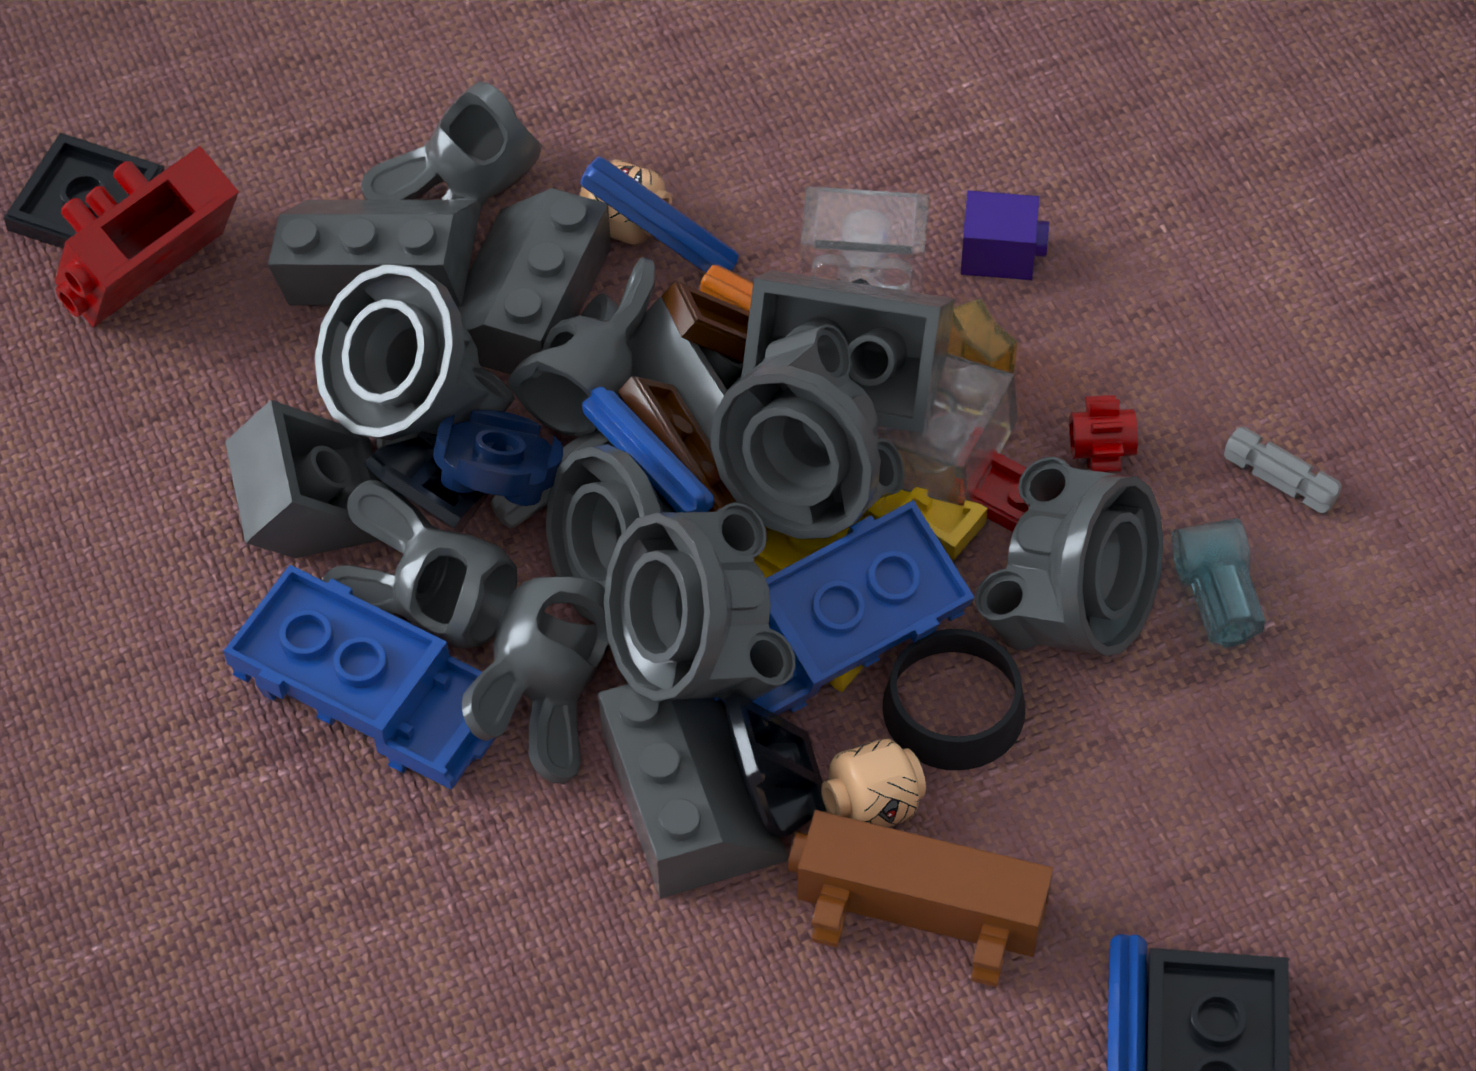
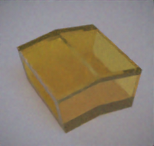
M982 298L953 308L946 362L958 384L984 407H987L1013 387L1017 340L994 321Z

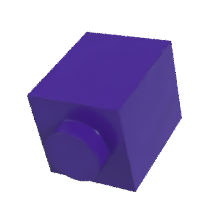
M967 190L960 275L1032 280L1034 257H1046L1048 246L1049 221L1038 220L1040 196Z

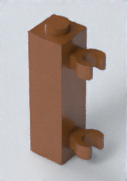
M818 810L814 812L808 834L796 833L788 862V871L797 873V900L816 904L811 926H815L811 942L838 948L847 912L977 943L972 962L974 967L970 981L993 987L998 986L1006 951L1034 957L1049 900L1054 868Z

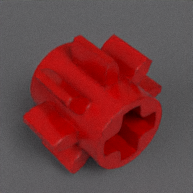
M1115 395L1086 396V412H1071L1069 416V441L1072 458H1087V468H1091V471L1121 472V456L1137 455L1138 428L1134 409L1120 410V401L1115 398Z

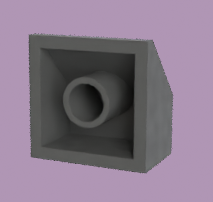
M270 400L225 441L246 544L289 557L299 558L380 541L356 526L349 517L347 510L348 498L360 483L369 480L379 481V478L364 464L373 454L369 437L353 434L340 423Z

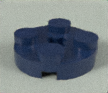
M496 410L471 411L469 422H459L453 425L455 415H452L440 423L433 456L435 463L442 470L440 481L449 490L459 493H470L476 490L487 494L504 496L509 502L516 505L532 506L540 502L544 490L554 485L557 468L562 463L563 446L555 436L552 446L546 440L539 437L541 425L516 414Z

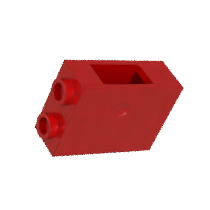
M201 146L195 148L151 181L145 178L132 161H125L114 170L113 177L129 195L127 198L118 203L104 186H97L86 195L85 202L99 218L93 215L80 198L71 199L61 208V215L77 233L65 241L55 279L57 285L55 290L61 303L73 316L79 317L83 315L94 328L223 234L239 191Z

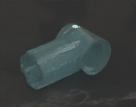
M1238 518L1174 529L1172 532V552L1176 571L1184 585L1191 584L1209 641L1220 643L1223 647H1232L1245 644L1253 636L1262 633L1265 618L1249 574L1250 551L1242 522Z

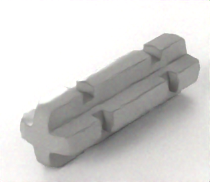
M1238 427L1233 432L1225 447L1224 456L1226 459L1243 469L1251 465L1254 467L1252 474L1293 498H1297L1301 494L1305 497L1302 503L1319 513L1326 514L1336 503L1342 488L1340 481L1323 471H1319L1315 475L1311 472L1314 466L1272 442H1268L1266 446L1261 443L1263 437L1246 427Z

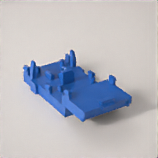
M914 500L876 520L870 515L850 526L847 535L765 578L769 587L771 604L769 628L783 635L791 645L795 655V670L793 676L785 684L752 702L776 715H780L787 710L794 713L807 706L806 700L818 694L821 686L861 664L863 667L874 664L880 660L878 657L881 653L911 638L913 643L935 632L942 620L946 618L948 621H953L965 614L964 609L970 606L975 597ZM713 698V699H714L715 702H716V701L720 700L721 698Z
M289 565L223 650L227 665L233 669L232 675L247 683L252 677L255 678L256 685L263 696L274 701L277 697L283 699L285 695H288L316 709L318 714L316 718L332 726L338 720L373 738L377 752L388 757V766L403 774L409 768L451 790L471 762L476 759L481 760L496 739L495 737L484 741L476 737L467 726L462 713L463 693L482 671L450 656L447 641L355 597L352 588L332 578L327 583Z

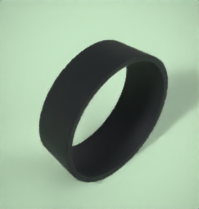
M938 630L915 643H910L898 656L883 697V718L887 730L895 743L902 749H910L919 762L938 769L969 770L995 761L1014 745L1025 721V700L1022 681L1014 659L995 640L970 630ZM948 652L965 653L982 658L996 666L1009 679L1015 694L1008 712L994 726L973 735L948 736L926 729L909 716L898 696L897 679L909 666L925 657Z

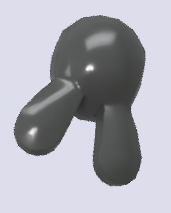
M479 81L463 92L447 109L436 125L430 140L423 147L379 163L363 175L361 183L364 200H414L440 182L445 181L448 184V191L441 200H478L482 207L488 198L505 192L530 171L538 161L543 145L518 120L514 106L502 92L491 84Z
M642 257L636 263L619 307L616 301L606 294L597 295L588 303L581 316L561 320L550 329L542 351L522 360L508 378L509 387L525 409L543 425L561 434L582 436L598 430L584 415L582 409L583 402L590 397L593 389L604 387L607 391H614L624 401L618 390L631 376L634 377V363L629 342L643 321L654 294L656 273L653 260Z
M369 480L360 483L348 498L347 510L349 517L360 529L403 553V556L396 568L395 574L356 565H344L330 569L323 577V581L328 583L332 578L352 588L355 597L392 615L400 614L404 616L414 626L447 641V644L454 648L481 647L495 636L500 616L517 587V567L501 547L481 538L433 527L407 498L383 482Z
M537 577L527 580L517 587L510 596L496 628L493 644L495 661L476 678L463 693L462 713L467 726L476 737L484 741L501 736L505 732L522 695L532 700L529 723V757L536 772L552 783L565 784L578 774L581 755L576 705L581 693L589 685L600 668L609 645L604 611L605 588L601 584L585 578ZM572 603L586 608L595 619L596 624L581 625L555 618L544 611L551 604Z

